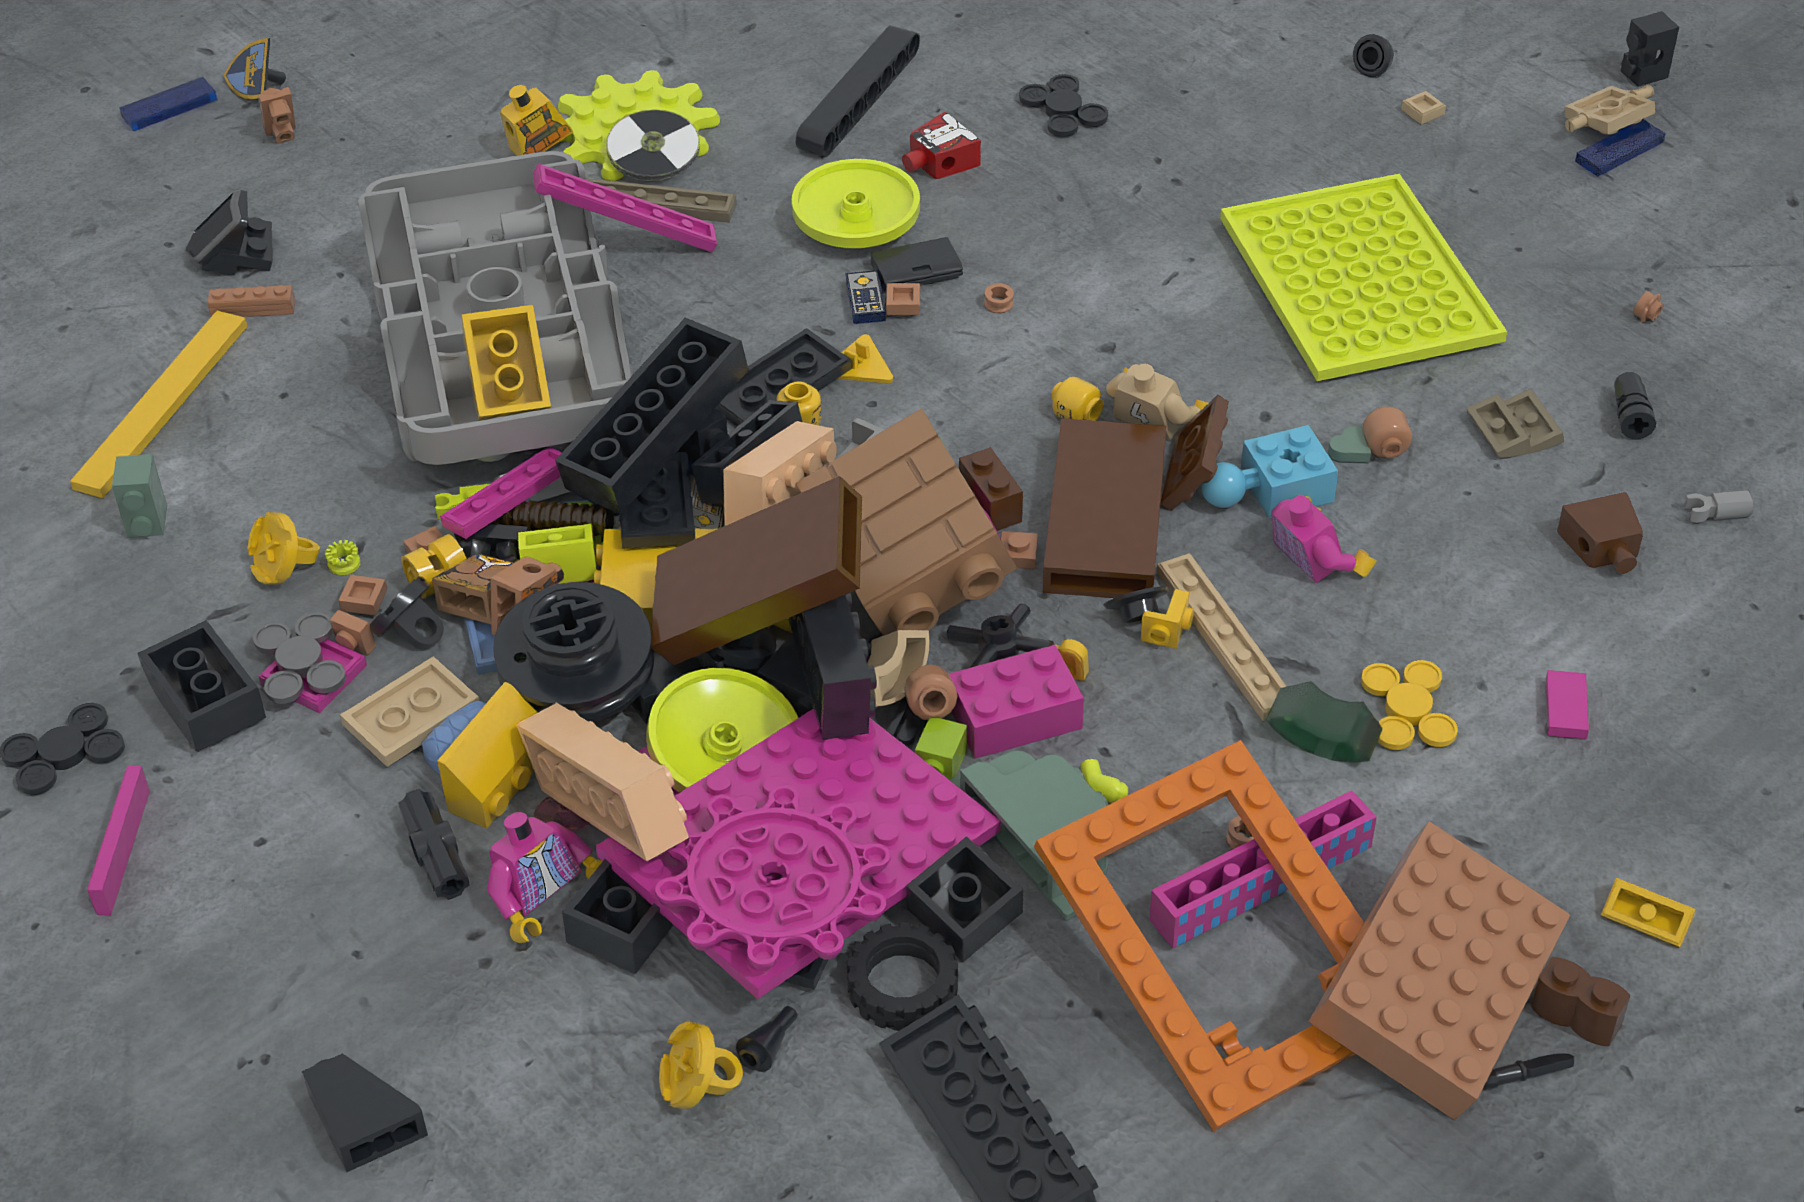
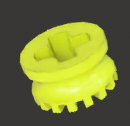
M339 540L338 544L333 542V546L329 545L328 549L325 550L328 568L335 575H349L360 566L358 548L356 544L353 545L352 541L348 543V540H345L342 543V540ZM341 557H346V558H345L346 561H344V559H341V562H340V559H339V558H341Z

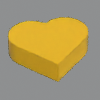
M1066 639L1062 641L1061 645H1056L1073 679L1084 681L1089 672L1087 648L1076 640Z

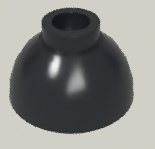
M1365 35L1354 46V65L1365 76H1379L1385 73L1393 62V48L1390 42L1380 35Z

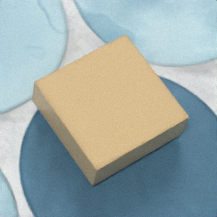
M1427 91L1403 100L1401 107L1403 112L1421 125L1445 115L1446 105Z

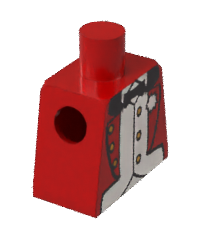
M943 112L911 133L910 152L902 156V162L908 172L922 168L934 179H941L980 166L981 140L948 113Z

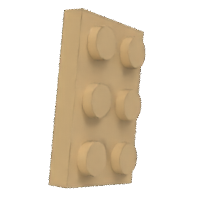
M433 656L340 714L342 725L388 767L421 746L433 728L438 727L447 716L472 702L479 701V696Z

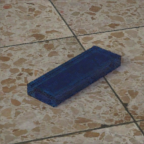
M200 77L119 107L121 117L133 131L218 99L213 87L204 77Z
M1642 119L1641 122L1631 124L1617 133L1577 152L1575 162L1598 177L1663 143L1666 133Z

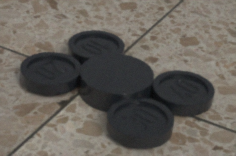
M1069 74L1053 76L1049 80V89L1041 84H1028L1019 91V99L1023 104L1031 107L1045 105L1046 114L1050 117L1048 120V130L1055 136L1067 137L1075 134L1078 131L1079 122L1086 126L1096 127L1105 124L1108 120V110L1103 105L1090 103L1082 106V98L1077 93L1079 91V80Z
M84 703L75 707L68 716L69 726L53 728L42 735L39 741L35 736L28 733L10 736L1 744L0 756L6 765L21 767L16 774L18 788L23 793L35 795L46 792L55 784L57 780L55 770L72 768L79 764L86 755L91 761L97 763L113 761L123 753L125 743L118 731L104 729L108 722V715L102 705L98 703Z

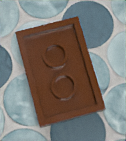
M1220 395L1215 396L1177 432L1160 503L1170 511L1182 501H1189L1196 488L1203 482H1210L1216 474L1218 466L1215 463L1217 455L1223 446L1221 436L1228 423L1226 413L1229 401Z

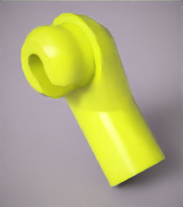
M1088 759L1081 763L1080 770L1085 781L1095 792H1101L1108 803L1115 802L1128 795L1129 791L1125 783L1120 782L1117 778L1102 775L1097 760Z

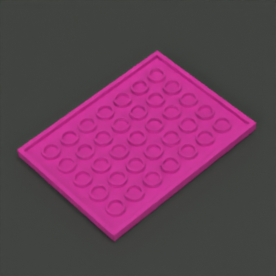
M814 709L674 796L682 805L687 815V821L684 822L685 828L692 833L705 832L713 826L714 821L707 811V803L712 797L720 794L732 796L743 808L758 809L767 803L771 789L775 786L786 784L797 789L799 792V806L808 813H822L837 803L852 805L857 811V820L846 833L848 839L856 844H883L891 853V860L883 871L867 875L861 879L864 887L883 895L886 900L885 911L907 897L906 885L966 836L979 847L998 834L1001 827V821L870 717L869 734L822 740ZM611 837L597 844V857L602 861L606 859L611 863L612 870L651 905L655 903L659 906L660 913L687 936V928L698 918L699 912L694 908L686 906L666 907L660 903L655 894V887L660 880L680 875L686 870L687 864L671 857L667 851L646 861ZM772 873L764 877L767 879V883L770 884L771 880H779L784 876L779 873ZM849 918L837 923L836 927L843 938L846 939L869 923V921ZM727 939L717 943L708 950H704L710 958L756 999L761 998L819 957L814 950L806 945H787L780 950L779 958L771 969L760 971L755 969L748 960V945L742 941Z

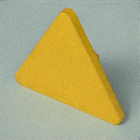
M864 334L841 352L852 360V369L837 379L888 384L893 382L891 371L869 335Z

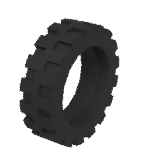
M900 922V926L893 927L891 923L880 926V930L875 933L873 930L867 932L863 936V941L861 943L857 941L853 946L852 957L849 956L847 960V985L851 1003L854 1008L859 1007L860 1015L867 1021L871 1018L875 1021V1025L880 1028L886 1029L887 1026L894 1027V1031H900L954 998V996H957L958 960H955L953 947L951 944L946 945L945 937L940 933L933 934L930 932L929 927L920 924L919 927H913L909 922ZM894 956H913L922 959L932 966L938 975L931 987L925 992L912 997H893L881 993L871 985L868 976L871 970L882 960Z

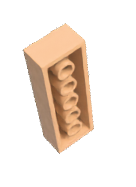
M558 703L516 724L541 790L644 860L649 861L689 838L684 822L687 821V815L682 805L674 797L671 789L675 785L674 779L665 765H659L645 753H639L627 742L619 741L609 731L601 730L592 721H586L575 711H570Z

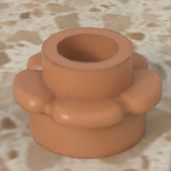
M1646 291L1637 302L1633 314L1638 316L1642 323L1647 319L1651 321L1656 320L1664 307V304L1660 302L1661 294L1654 295Z

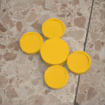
M1425 660L1409 663L1404 670V683H1400L1398 671L1388 664L1374 663L1368 665L1363 670L1361 676L1363 688L1373 695L1387 696L1385 711L1388 717L1382 718L1377 723L1375 738L1380 745L1391 750H1402L1409 747L1414 740L1415 730L1413 726H1418L1419 737L1428 745L1445 747L1455 741L1458 732L1456 722L1445 714L1431 713L1433 698L1430 693L1437 690L1442 681V672L1437 665Z

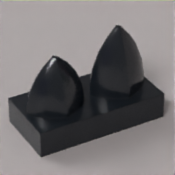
M488 524L467 539L455 533L454 536L467 559L479 554L489 556L490 551H495L496 559L502 560L508 555H513L520 560L518 532H526L529 529L525 526Z

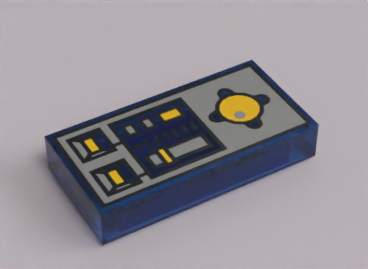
M878 270L845 273L853 324L886 321V310Z

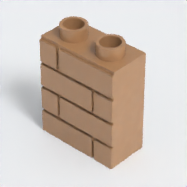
M922 408L833 460L828 467L825 465L796 482L797 487L802 493L840 476L862 496L860 589L855 590L883 636L898 630H931L937 623L940 614L966 599L979 600L991 595L1001 586L1004 576L1017 569L999 535Z

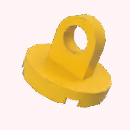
M266 512L265 517L260 516L254 522L249 534L248 555L253 556L255 564L250 565V568L259 582L268 585H278L284 583L291 576L296 563H316L320 546L312 540L297 536L294 523L288 515L281 512Z
M686 1021L679 1024L671 1033L668 1044L673 1045L669 1055L663 1054L659 1070L660 1092L664 1100L670 1102V1106L688 1110L695 1107L704 1097L705 1093L725 1095L739 1085L743 1076L740 1061L732 1052L715 1047L714 1037L708 1026ZM715 1063L724 1068L727 1080H723L716 1075L714 1071Z

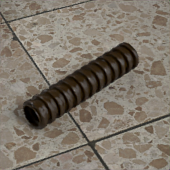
M530 500L528 502L523 501L490 524L528 527L529 531L591 524L593 536L600 534L604 537V529H613L614 513L610 509L603 506L600 507L599 504H592L590 506L587 503H582L579 506L578 503L568 504L561 502L558 504L557 502L547 503L546 501L537 503Z

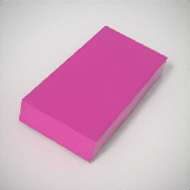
M1547 670L1545 679L1547 736L1587 739L1589 722L1586 673Z

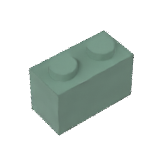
M153 454L116 457L112 489L127 538L164 535L167 502Z

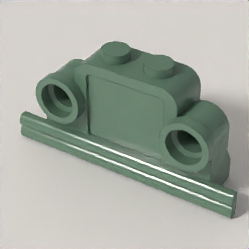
M1010 751L988 763L976 762L960 770V775L950 779V781L1001 821L1000 832L993 836L994 839L1066 920L1073 918L1076 913L1036 852L1034 845L1036 840L1107 806L1108 802L1104 795L1099 791L1095 792L1085 781L1079 768L1076 766L1072 767L1065 758L1054 754L1035 760L1032 755L1024 751ZM1107 856L1096 861L1105 876L1108 871Z

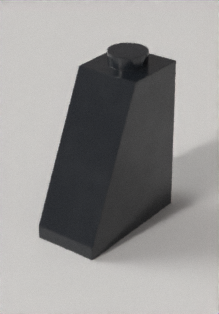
M343 1053L330 1059L321 1060L314 1066L302 1071L309 1096L346 1172L428 1136L423 1113L417 1103Z

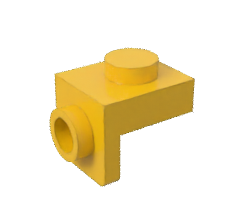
M1175 589L1166 615L1144 611L1141 626V640L1143 642L1177 649L1183 629L1190 630L1193 621L1194 608L1188 607L1190 592Z

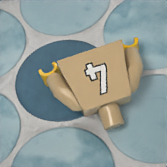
M1134 364L1129 369L1125 367L1123 372L1111 379L1106 386L1107 393L1111 397H1115L1113 417L1126 423L1167 426L1166 440L1171 441L1182 424H1187L1208 404L1196 399L1194 405L1187 406L1182 400L1177 383L1171 378L1154 372L1153 367L1149 364Z

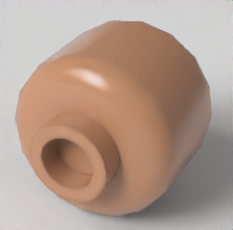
M1379 407L1372 411L1363 422V433L1367 446L1376 457H1397L1404 453L1412 443V433L1404 412L1398 408Z
M930 664L920 666L912 671L906 679L904 688L906 700L913 713L921 719L929 720V718L934 717L942 719L949 715L955 707L957 700L956 686L949 673L943 668Z

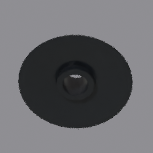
M1152 587L1127 593L1105 602L1103 606L1106 609H1120L1123 623L1142 621L1144 611L1159 613L1156 599L1165 595L1168 587Z

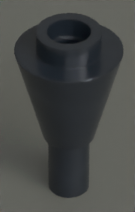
M785 1006L773 1021L767 1022L737 1041L736 1051L739 1060L746 1068L759 1072H766L771 1068L785 1036V1031L798 1017L795 1009Z

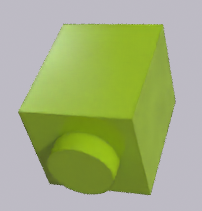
M937 717L929 718L915 748V754L948 780L956 777L967 752V725Z

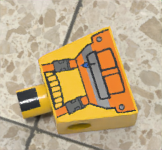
M517 85L509 91L512 102L501 109L500 115L509 148L516 156L545 152L573 133L571 127L552 102L537 88H532L528 91L526 86Z

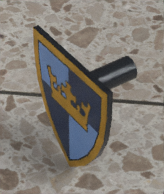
M270 38L259 39L249 43L239 51L228 66L223 76L229 88L236 95L247 100H258V95L267 89V81L278 84L285 82L286 75L284 72L268 68Z

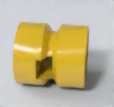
M447 534L429 543L428 550L421 547L402 556L401 564L409 584L419 576H423L431 584L430 588L421 597L423 599L435 593L433 577L467 558L454 537Z

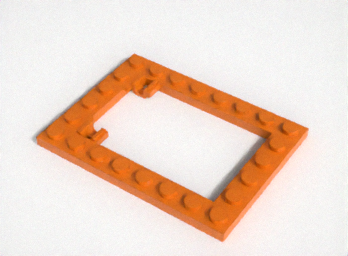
M1241 740L1036 840L1034 845L1036 852L1213 1132L1355 1055L1350 1049L1314 1025L1264 1051L1262 1046L1252 1051L1248 1046L1242 1047L1236 1035L1238 1030L1231 1021L1206 1033L1096 862L1226 796L1338 963L1318 975L1321 987L1325 992L1362 928L1364 921ZM1219 1045L1227 1055L1223 1059L1215 1048Z

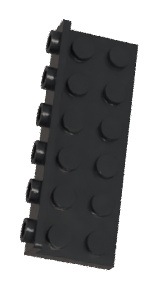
M957 995L879 1043L882 1052L980 1202H1097L1093 1190L1098 1188V1184L1085 1164L1078 1168L1072 1160L1071 1156L1075 1154V1151L1062 1131L1057 1134L1052 1131L1048 1124L1053 1120L1040 1099L1032 1102L1026 1091L1030 1090L1027 1080L1018 1067L1010 1070L1004 1061L1008 1058L1005 1048L996 1035L990 1039L983 1030L987 1027V1024L975 1005L968 1008L961 997Z

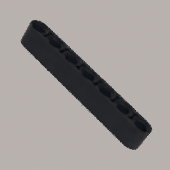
M889 25L803 121L796 134V147L824 157L829 156L915 57L920 45L919 33Z

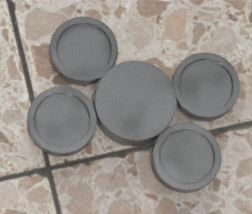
M311 612L303 615L295 624L296 637H292L289 627L281 622H269L256 629L253 634L256 649L264 654H275L279 672L269 676L264 684L266 697L270 701L285 704L296 700L303 692L302 678L307 677L309 687L318 693H331L343 686L346 680L344 667L336 661H323L319 643L327 640L333 633L330 616L322 612Z

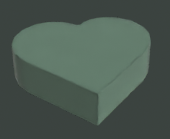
M1349 426L1343 430V434L1336 435L1330 439L1328 453L1332 459L1340 462L1370 463L1371 449L1367 446L1363 428L1360 426Z

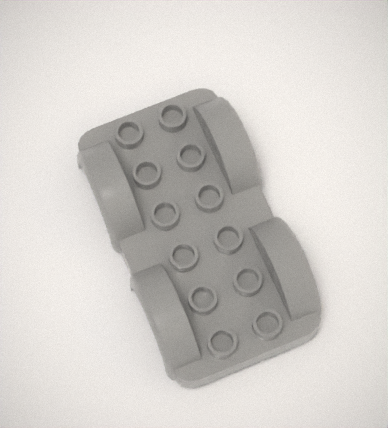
M557 151L537 152L393 175L372 182L366 188L365 193L359 197L360 215L372 272L373 288L381 320V333L397 412L398 429L404 454L411 462L420 461L432 465L450 464L473 459L492 462L501 460L512 452L546 446L554 449H566L632 376L621 319L618 291L616 285L612 281H608L605 245H599V249L597 247L591 211L551 198L550 194L543 195L535 192L533 171L537 164H542L586 180L583 164L579 160H574L571 155ZM533 305L551 408L478 421L462 332V314Z

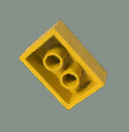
M533 305L462 314V332L478 421L551 408Z

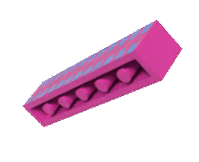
M1351 790L1295 818V821L1327 868L1330 869L1372 847L1377 816ZM1253 839L1152 889L1149 921L1168 944L1175 948L1287 891L1288 888L1256 840Z

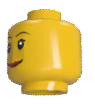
M1069 377L1063 382L1057 383L1051 393L1053 413L1059 418L1096 421L1102 413L1104 401L1102 400L1101 391L1096 386L1079 377Z
M793 382L779 391L776 401L798 402L802 421L819 425L822 419L821 396L817 389L805 382Z

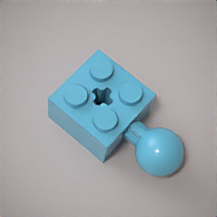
M1306 425L1243 441L1241 470L1231 463H1216L1218 468L1210 482H1203L1200 485L1205 500L1219 508L1234 506L1243 498L1246 489H1251L1268 518H1272L1271 511L1283 500H1292L1298 495L1309 496L1312 499L1311 503L1315 506L1334 502L1338 469L1310 426Z

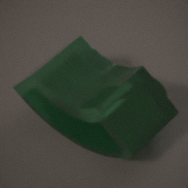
M1312 681L1280 688L1266 718V721L1278 734L1296 747L1310 754L1339 762L1358 763L1370 761L1383 730L1364 701L1348 702L1336 699L1321 691Z

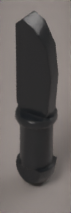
M1556 1053L1523 1062L1517 1060L1514 1064L1492 1069L1484 1087L1495 1089L1499 1085L1514 1081H1526L1527 1077L1532 1078L1571 1068L1574 1066V1056L1568 1053Z

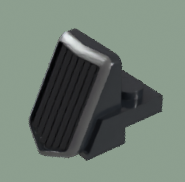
M236 190L195 229L185 252L195 263L202 264V270L234 276L237 266L270 271L273 262L272 222L256 217L249 218L247 191Z

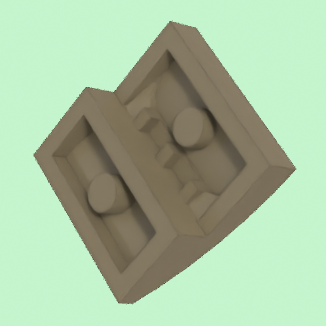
M1532 389L1526 390L1505 401L1501 399L1499 394H1496L1466 408L1467 413L1497 457L1521 456L1542 451L1565 442L1563 432Z

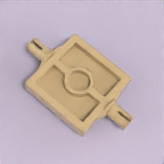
M1649 84L1631 91L1609 86L1566 105L1565 118H1568V120L1565 121V127L1571 133L1582 127H1590L1605 135L1615 134L1619 129L1630 124H1637L1642 119L1655 114V102L1647 99L1653 97L1654 89Z

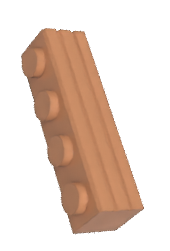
M292 285L212 289L209 290L207 304L211 317L216 311L241 317L294 314L296 300Z

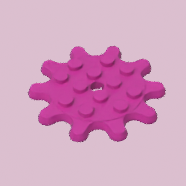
M786 784L778 785L771 789L767 803L758 809L743 808L729 795L720 794L712 797L707 803V811L714 821L713 826L701 833L687 831L688 839L666 850L671 857L687 864L686 870L680 875L660 880L655 887V894L662 905L666 907L686 906L694 908L699 912L698 918L687 928V938L695 949L704 951L723 940L736 939L748 945L747 957L752 966L757 970L767 971L777 962L780 950L792 944L806 945L814 950L820 958L833 959L838 956L844 945V938L836 927L837 923L849 918L869 922L878 920L886 909V900L882 894L864 887L861 879L867 875L883 871L891 860V853L883 844L870 843L863 845L853 843L848 839L846 833L857 820V811L852 805L837 803L822 813H808L799 806V792L796 788ZM779 873L784 877L779 880H771L770 884H768L764 876Z

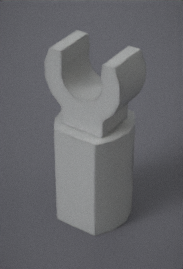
M1748 490L1713 493L1709 497L1694 493L1686 496L1684 507L1685 509L1692 508L1689 519L1691 522L1697 523L1705 521L1708 517H1712L1713 520L1749 517L1753 511V500Z

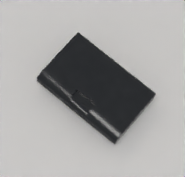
M948 237L871 252V265L874 271H877L878 280L884 291H887V283H937L956 279L963 275L961 261Z

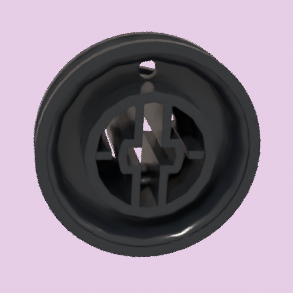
M568 582L555 584L529 595L517 603L503 618L494 639V660L500 686L504 682L511 684L537 712L558 703L570 711H575L586 721L597 722L609 718L628 707L646 688L654 667L651 630L643 610L626 594L609 586L596 583ZM519 657L526 658L524 662L519 663L515 661Z

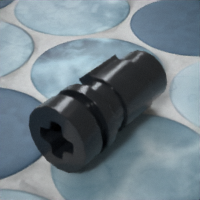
M1626 372L1619 375L1614 382L1621 431L1630 439L1645 438L1652 434L1656 428L1653 408L1648 401L1645 386L1637 373Z

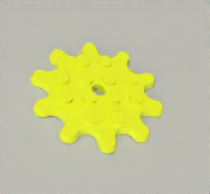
M654 70L646 71L639 81L626 84L617 82L610 75H600L596 79L595 90L591 95L577 96L565 94L560 97L558 102L559 112L570 116L565 121L573 130V133L561 140L572 144L563 152L571 155L574 160H579L582 164L587 162L601 164L603 166L601 176L607 181L620 180L627 171L613 160L608 150L610 132L624 118L643 111H667L686 119L691 123L696 132L701 129L716 127L720 123V116L714 108H696L692 106L703 97L702 91L697 84L687 83L677 88L663 87V79L659 72ZM656 133L645 135L641 139V146L648 151L660 150L665 145L664 137ZM697 135L698 147L694 156H702L708 153L709 145L704 137ZM671 172L664 173V174H657V175H653V176H656V177H664V176L669 175Z

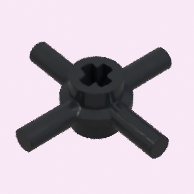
M1023 603L1018 604L1010 616L997 615L987 618L982 622L981 630L950 625L947 629L948 640L978 644L982 652L970 668L1019 655V651L1030 652L1054 645V642L1051 640L1022 636L1019 627L1031 612L1030 608Z

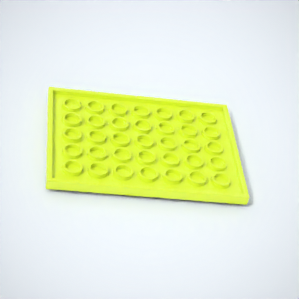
M1400 173L1221 209L1220 220L1316 381L1506 342L1507 330Z

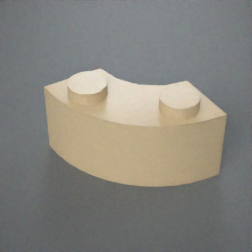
M898 630L872 640L871 656L867 666L873 665L876 673L877 687L876 689H871L875 709L892 704L905 697L906 679L912 671L927 664L929 630Z

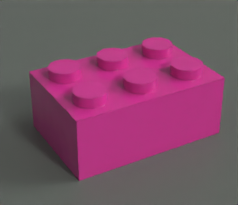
M1056 645L949 673L957 691L956 705L951 712L957 723L967 725V744L974 759L1083 729L1084 697Z

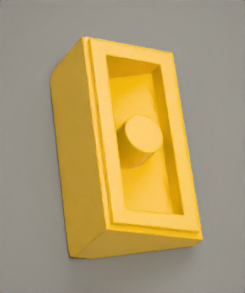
M1616 878L1601 916L1680 948L1694 919L1696 909Z

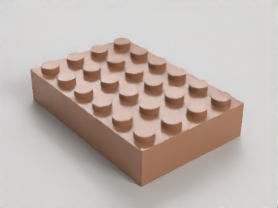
M1428 821L1406 848L1308 1022L1453 1120H1456L1478 1099L1570 914Z

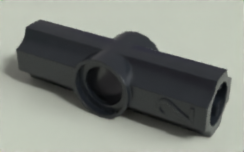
M417 789L406 793V796L398 805L409 831V840L419 867L424 866L437 897H445L449 900L462 895L464 889L470 886L467 873L459 858L458 846L449 822L447 820L443 821L431 792H423Z

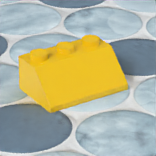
M507 682L503 683L437 760L448 812L486 829L496 817L501 816L506 811L510 800L519 790L526 787L534 772L516 724L538 712Z

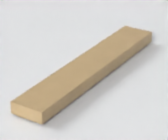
M1188 553L1158 563L1157 574L1172 595L1175 589L1190 592L1188 607L1194 608L1192 623L1260 719L1264 722L1295 711L1297 709L1296 698L1192 555Z

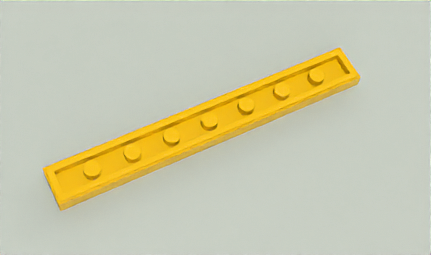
M216 311L71 479L72 489L104 498L112 488L116 457L140 455L248 327L246 318Z

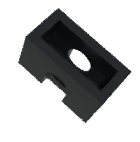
M1662 11L1631 20L1626 38L1629 52L1624 53L1621 62V72L1637 87L1669 77L1679 26ZM1660 50V54L1656 59L1657 51Z

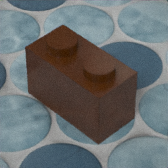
M989 447L960 457L959 470L979 504L989 515L996 530L999 531L1021 523L1023 491L992 448Z

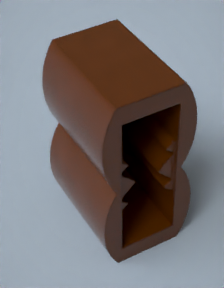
M1552 957L1539 976L1531 1008L1540 1017L1553 1024L1571 1027L1577 1035L1586 1041L1601 1046H1610L1622 1026L1630 994L1613 981L1590 976L1585 969L1572 961Z

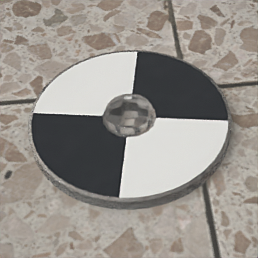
M657 109L643 110L622 118L611 128L606 140V150L610 162L621 173L639 180L656 181L677 176L687 170L698 157L700 138L695 126L688 119L677 113Z

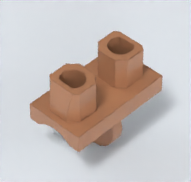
M289 87L282 90L269 88L263 91L258 96L263 129L266 136L273 134L277 143L293 140L295 138L293 129L296 128Z

